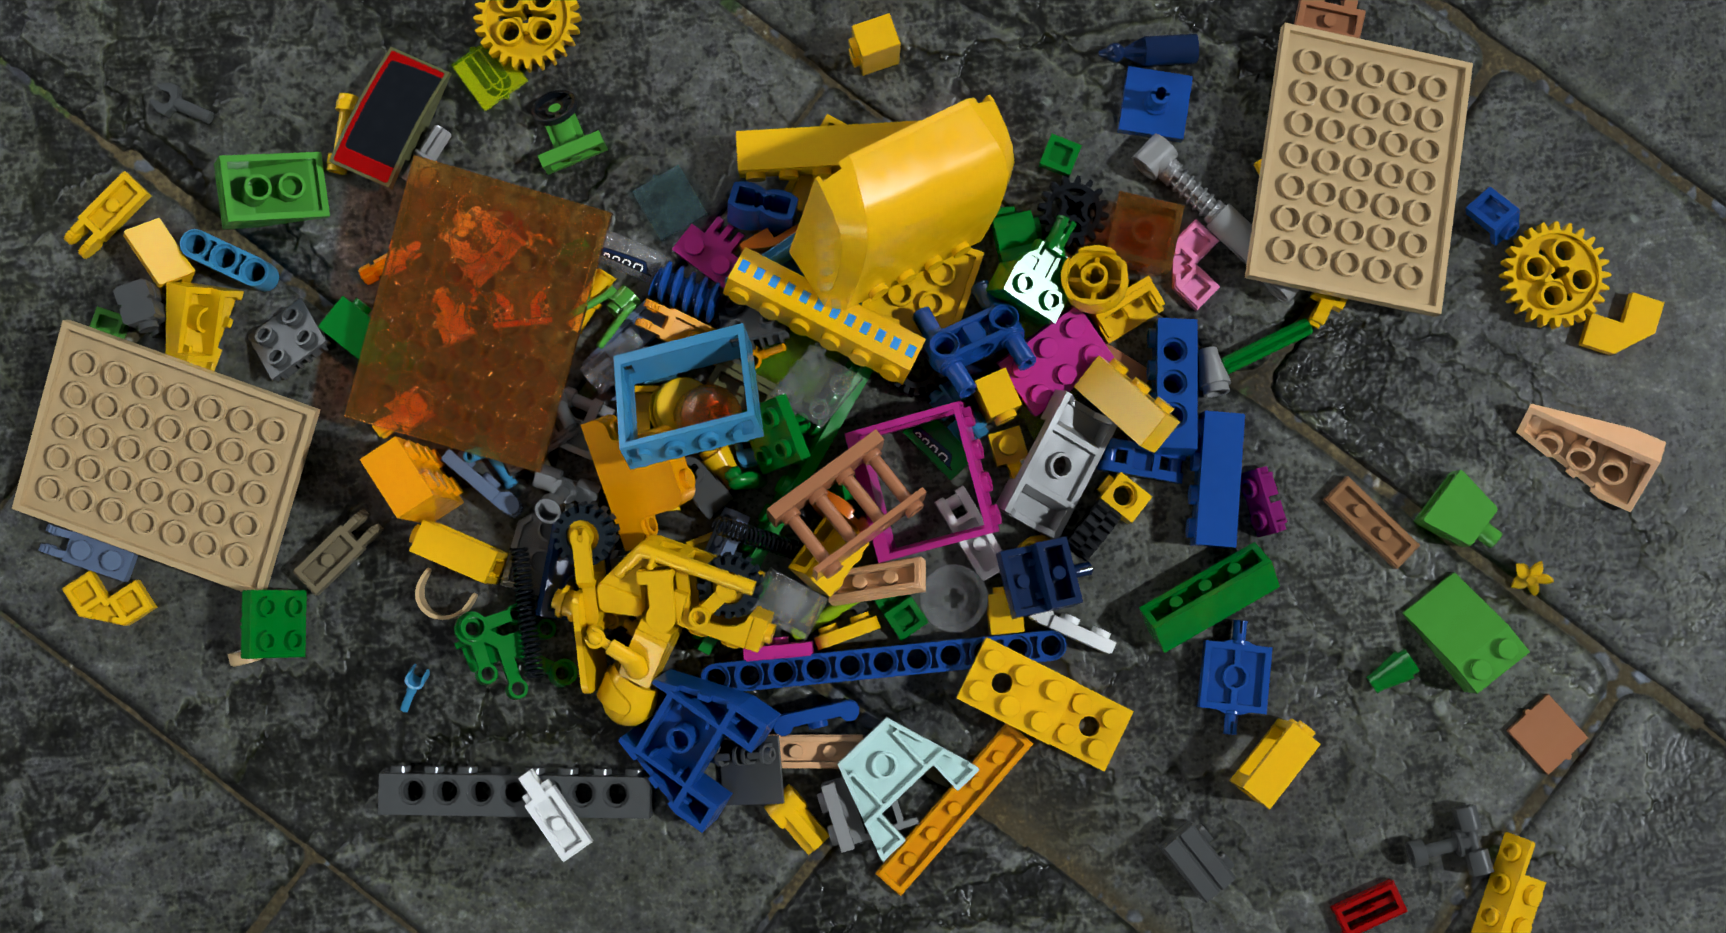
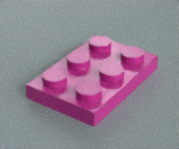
M1071 305L1060 314L1056 324H1046L1025 340L1036 357V363L1032 367L1020 371L1009 353L998 360L996 365L999 369L1006 367L1018 396L1030 413L1036 417L1045 410L1055 389L1070 392L1098 356L1108 361L1115 357L1084 312Z

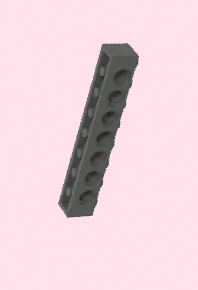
M390 765V771L379 773L378 815L531 817L525 808V801L513 798L510 793L511 784L513 782L521 784L518 778L524 774L523 772H511L510 766L491 767V772H478V766H457V772L444 771L443 765L424 766V771H411V765ZM525 767L524 773L533 768L542 782L549 778L557 786L578 818L650 819L653 816L654 786L648 780L650 776L646 774L644 768L625 769V774H612V768H592V773H578L579 768L560 767L558 768V773H545V767ZM412 781H417L422 785L423 795L421 798H416L411 794L410 785ZM446 781L454 783L457 787V795L454 799L448 798L444 794L443 786ZM479 782H485L490 786L491 795L489 799H483L477 794ZM580 783L588 784L592 788L593 795L591 800L585 801L578 797L577 787ZM613 784H621L626 789L627 795L624 801H616L612 798L610 788Z

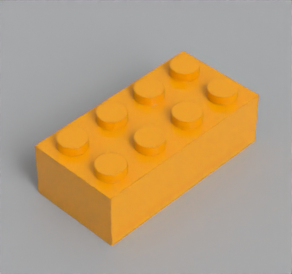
M395 436L360 459L397 519L422 523V520L436 522L464 503L460 497V494L463 493L461 486L453 476L447 477L442 469L445 463L441 460V455L436 449L430 450L428 446H422L411 440Z

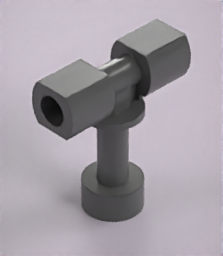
M541 463L536 469L532 486L549 491L550 493L542 496L537 502L535 513L542 522L548 524L555 523L565 511V504L573 501L579 503L587 501V504L592 501L599 502L603 491L602 485L585 478H580L578 482L563 477L564 471Z
M1474 804L1451 808L1457 830L1451 831V838L1429 844H1424L1421 839L1407 841L1405 844L1406 853L1413 868L1429 865L1430 857L1456 852L1459 857L1465 858L1469 875L1476 877L1494 872L1488 848L1482 847L1477 830L1482 829L1477 807Z

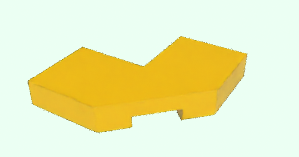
M1632 292L1628 294L1620 322L1595 313L1587 315L1578 345L1609 356L1656 333L1665 302Z
M88 571L62 588L79 617L130 626L158 608L141 580H134L110 596L97 573Z

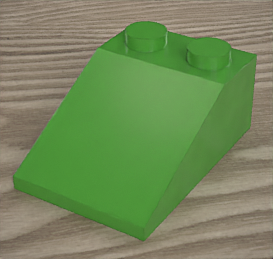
M321 152L222 155L214 163L223 230L258 228L330 217Z
M1452 572L1402 612L1403 616L1464 692L1478 694L1530 653L1511 627L1455 572Z

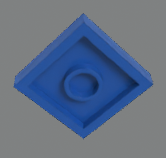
M1128 66L1117 133L1151 138L1156 133L1168 141L1181 143L1184 139L1193 76Z

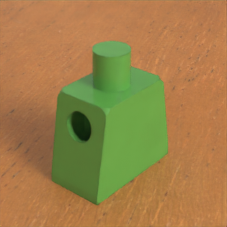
M1462 470L1452 471L1447 475L1413 521L1426 530L1460 547L1471 546L1478 539L1488 548H1492L1502 536V532L1489 523L1498 510L1497 506Z

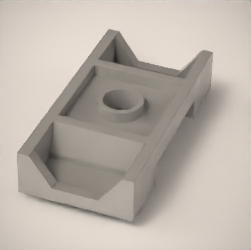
M1055 389L1040 418L1045 422L1016 478L1009 477L996 502L1000 511L1051 539L1060 538L1117 428V425L1107 416L1097 413L1078 402L1068 391ZM1062 456L1065 459L1066 467L1061 474L1057 475L1054 472L1053 465L1055 460Z

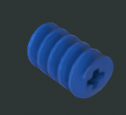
M669 261L654 276L648 291V297L651 298L658 292L657 298L661 303L666 302L670 297L669 302L672 308H676L682 303V312L686 314L694 308V317L697 319L706 313V322L709 324L714 318L721 301V283L717 282L710 289L708 288L709 278L705 276L698 284L696 283L697 272L693 271L688 278H685L684 267L681 266L673 273L672 261Z

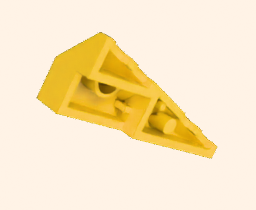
M166 282L165 354L215 371L222 352L218 348L225 328L231 329L234 321L230 318L236 300H242L244 291L197 283Z

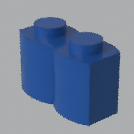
M734 182L728 200L727 222L742 230L762 231L768 228L773 237H776L795 225L798 198L784 190H765L763 187L752 182Z

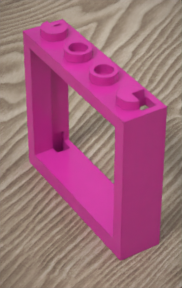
M953 402L844 433L849 449L875 429L882 436L955 415L984 525L896 548L891 526L872 539L878 563L1000 531L998 524L1002 523L1001 513L998 505L992 504L989 493L993 491L992 480L989 472H984L981 459L984 458L983 446L980 439H975L972 426L976 425L975 416L970 406L966 407L965 402ZM863 463L854 470L856 480L885 515L887 510L877 473L870 465L866 466ZM866 514V518L870 526L873 524V522Z

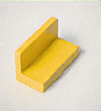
M160 218L124 231V238L157 287L166 286V282L191 283L195 269Z

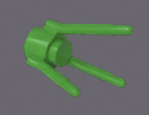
M611 285L601 295L558 318L556 323L561 325L608 299L609 303L606 305V308L616 318L596 343V347L602 349L624 320L641 304V301L627 286L622 285L616 290Z

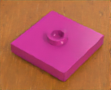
M788 636L774 637L770 645H763L758 653L744 648V660L748 662L811 656L814 653L813 640L789 642Z

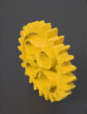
M485 0V3H475L477 10L482 13L473 16L476 24L482 25L475 29L479 37H484L480 42L484 49L491 48L489 55L492 59L500 56L499 62L502 66L505 67L512 61V67L517 72L521 65L524 64L527 71L531 73L533 64L536 63L543 71L545 70V61L548 59L552 64L557 65L555 55L559 53L567 57L564 46L575 47L576 45L570 35L580 34L579 28L573 24L582 21L580 14L574 12L580 8L577 0H551L549 5L543 8L537 7L539 0H518L517 5L509 9L504 8L507 0ZM532 14L533 17H529L528 23H524L523 21L527 20V15ZM556 16L555 20H549V18ZM501 17H506V18H508V19L502 20L501 22L499 21V19H500ZM542 29L552 30L551 35L547 39H537V35ZM518 30L519 34L514 40H505V35L508 31Z
M1558 221L1551 223L1549 228L1545 223H1541L1536 226V231L1532 227L1525 230L1524 237L1520 235L1513 239L1516 246H1510L1505 250L1511 258H1506L1500 262L1502 266L1508 268V271L1499 274V278L1508 280V284L1500 289L1501 291H1510L1512 294L1506 300V303L1516 301L1518 306L1514 313L1518 314L1526 311L1525 322H1530L1537 318V327L1539 328L1546 326L1548 322L1551 329H1556L1560 327L1561 323L1565 328L1574 325V321L1577 323L1585 321V314L1591 315L1597 312L1593 304L1598 305L1605 301L1599 293L1610 289L1608 285L1602 283L1603 279L1611 276V273L1602 271V266L1608 264L1609 260H1599L1598 257L1604 248L1593 249L1592 244L1596 238L1593 236L1587 240L1583 239L1584 228L1572 233V223L1564 225L1562 229H1560ZM1556 246L1564 250L1565 260L1559 259L1556 255ZM1539 250L1543 251V255L1539 254ZM1528 262H1531L1536 266V276H1533L1528 272ZM1554 272L1558 274V277L1555 280L1552 278L1551 275ZM1573 275H1577L1581 279V289L1574 285ZM1545 290L1553 295V305L1546 302L1544 298Z

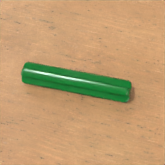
M1303 318L1222 357L1223 365L1228 374L1235 372L1313 333L1312 326L1306 318Z

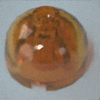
M716 384L699 385L681 396L676 403L673 417L679 429L742 413V408L736 396L727 388ZM719 447V448H716V449L710 450V451L719 450V449H721V448H723V447Z

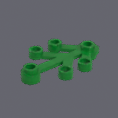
M512 604L505 611L487 617L482 616L478 612L462 614L455 622L454 632L462 644L468 645L471 648L478 668L475 672L477 682L481 685H489L498 678L497 668L490 664L485 644L497 650L508 682L505 688L506 695L512 700H519L525 697L528 693V685L521 678L515 661L517 659L525 663L522 660L525 656L522 655L523 650L521 648L523 646L520 643L523 640L520 639L522 636L519 633L520 631L502 636L491 630L506 623L518 625L519 620L512 619L510 615L512 609L518 610L517 604ZM542 619L535 624V626L539 627L538 629L526 631H538V635L528 637H539L540 640H547L554 636L556 625L550 619ZM468 623L476 627L475 635H470L466 632V625ZM541 624L548 625L550 629L548 635L541 633ZM542 655L533 657L543 659L540 662L531 664L542 663V667L535 669H544L543 673L548 675L553 685L565 687L575 681L578 672L576 665L571 660L560 659L554 662ZM557 668L564 670L565 678L563 680L557 678ZM483 669L491 671L492 677L490 680L483 679L481 674ZM514 683L521 686L522 692L520 695H515L512 692V685Z

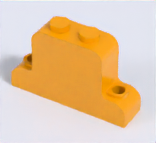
M608 414L583 423L580 426L611 513H614L616 519H614L615 524H619L620 530L618 532L624 549L629 551L648 536L658 534L656 514L673 510L694 497L696 481L692 470L688 468L685 456L630 470L619 449L617 417ZM661 425L639 432L638 439L674 429L668 425Z

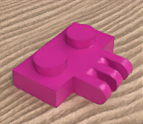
M718 216L705 233L691 224L672 248V251L715 284L717 282L721 283L720 287L724 290L726 285L725 279L729 276L738 260L733 253L744 240L745 235L738 232L732 241L728 240L735 228L728 224L720 234L718 230L723 225L724 219Z

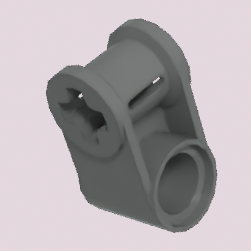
M685 457L687 465L692 468L698 466L695 472L698 476L695 479L696 491L692 501L710 520L735 497L701 461L693 457Z

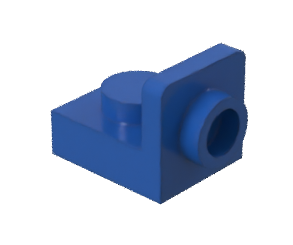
M1492 187L1487 188L1466 207V215L1490 233V242L1495 246L1504 239L1509 240L1519 229L1520 209Z

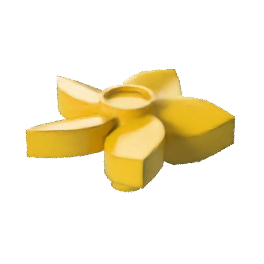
M1542 561L1535 563L1532 567L1524 563L1516 564L1518 575L1513 579L1511 586L1517 589L1527 587L1529 592L1536 596L1539 592V584H1550L1554 582V579L1542 573L1544 569Z

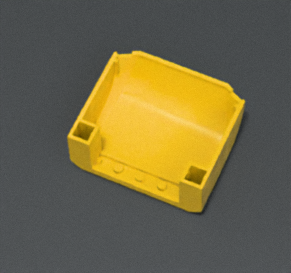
M987 95L981 103H978L975 98L965 99L849 154L838 162L841 169L826 180L824 178L821 179L820 176L816 177L789 253L824 307L847 310L869 298L877 300L884 296L892 286L896 284L904 286L914 280L918 273L924 270L927 272L934 271L944 263L945 259L951 256L956 259L966 254L971 249V246L982 241L997 215L1014 166L1013 145L1008 129L992 96Z

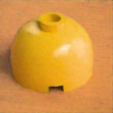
M1101 245L1084 246L1078 250V254L1074 255L1071 259L1068 257L1064 262L1061 270L1062 289L1070 304L1079 311L1089 314L1105 313L1117 307L1125 297L1129 284L1127 264L1110 247Z

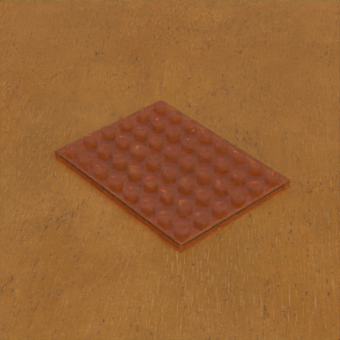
M414 155L344 417L535 472H542L613 213Z

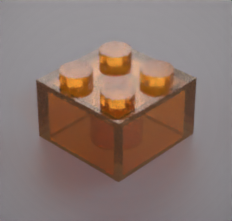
M1119 191L1113 202L1104 246L1115 250L1116 254L1126 262L1127 269L1165 277L1172 267L1185 205Z

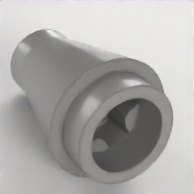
M1212 346L1198 350L1199 390L1203 391V396L1212 398L1229 393V385L1232 382L1218 354L1217 347Z

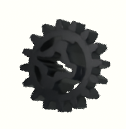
M1077 175L1074 183H1070L1067 176L1062 178L1061 186L1053 181L1049 186L1052 193L1043 191L1041 198L1046 203H1039L1037 206V210L1044 213V215L1039 217L1040 224H1047L1043 231L1044 236L1049 234L1057 215H1063L1070 218L1068 223L1074 221L1077 225L1075 227L1076 232L1071 233L1065 248H1069L1072 241H1076L1079 248L1083 247L1084 238L1094 242L1096 239L1094 231L1102 233L1105 229V226L1100 221H1107L1109 218V214L1102 211L1109 204L1108 200L1099 199L1103 192L1102 188L1093 191L1091 189L1093 181L1090 179L1086 185L1081 184V176ZM1070 192H1078L1083 194V196L1071 195ZM1055 200L1056 206L1059 208L1058 214L1053 218L1051 213V207L1053 201ZM1091 206H1093L1094 208V220L1092 224L1090 223V218L1087 216L1088 210ZM1069 208L1071 210L1079 209L1077 216L1074 214L1068 216L1066 212Z

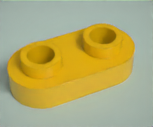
M867 611L850 617L851 624L845 627L838 628L837 623H833L819 628V636L814 637L817 649L821 650L880 629L877 615L870 617Z

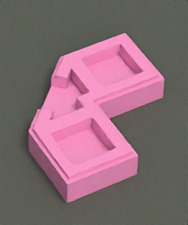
M1197 219L1171 243L1172 290L1195 312L1220 288L1197 265L1219 242Z

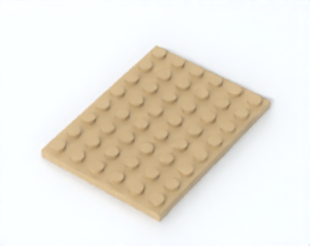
M1285 22L1280 29L1245 278L1433 317L1441 315L1473 63Z
M62 320L12 509L240 592L242 590H267L321 409L72 320Z

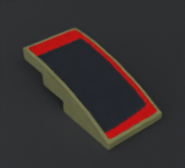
M390 47L354 107L329 162L393 190L405 160L410 161L421 133H426L451 73Z

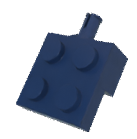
M1067 537L1036 542L1030 546L996 553L1012 620L1074 607L1083 603L1077 578L1092 575L1093 569H1086L1092 566L1089 561L1073 564Z

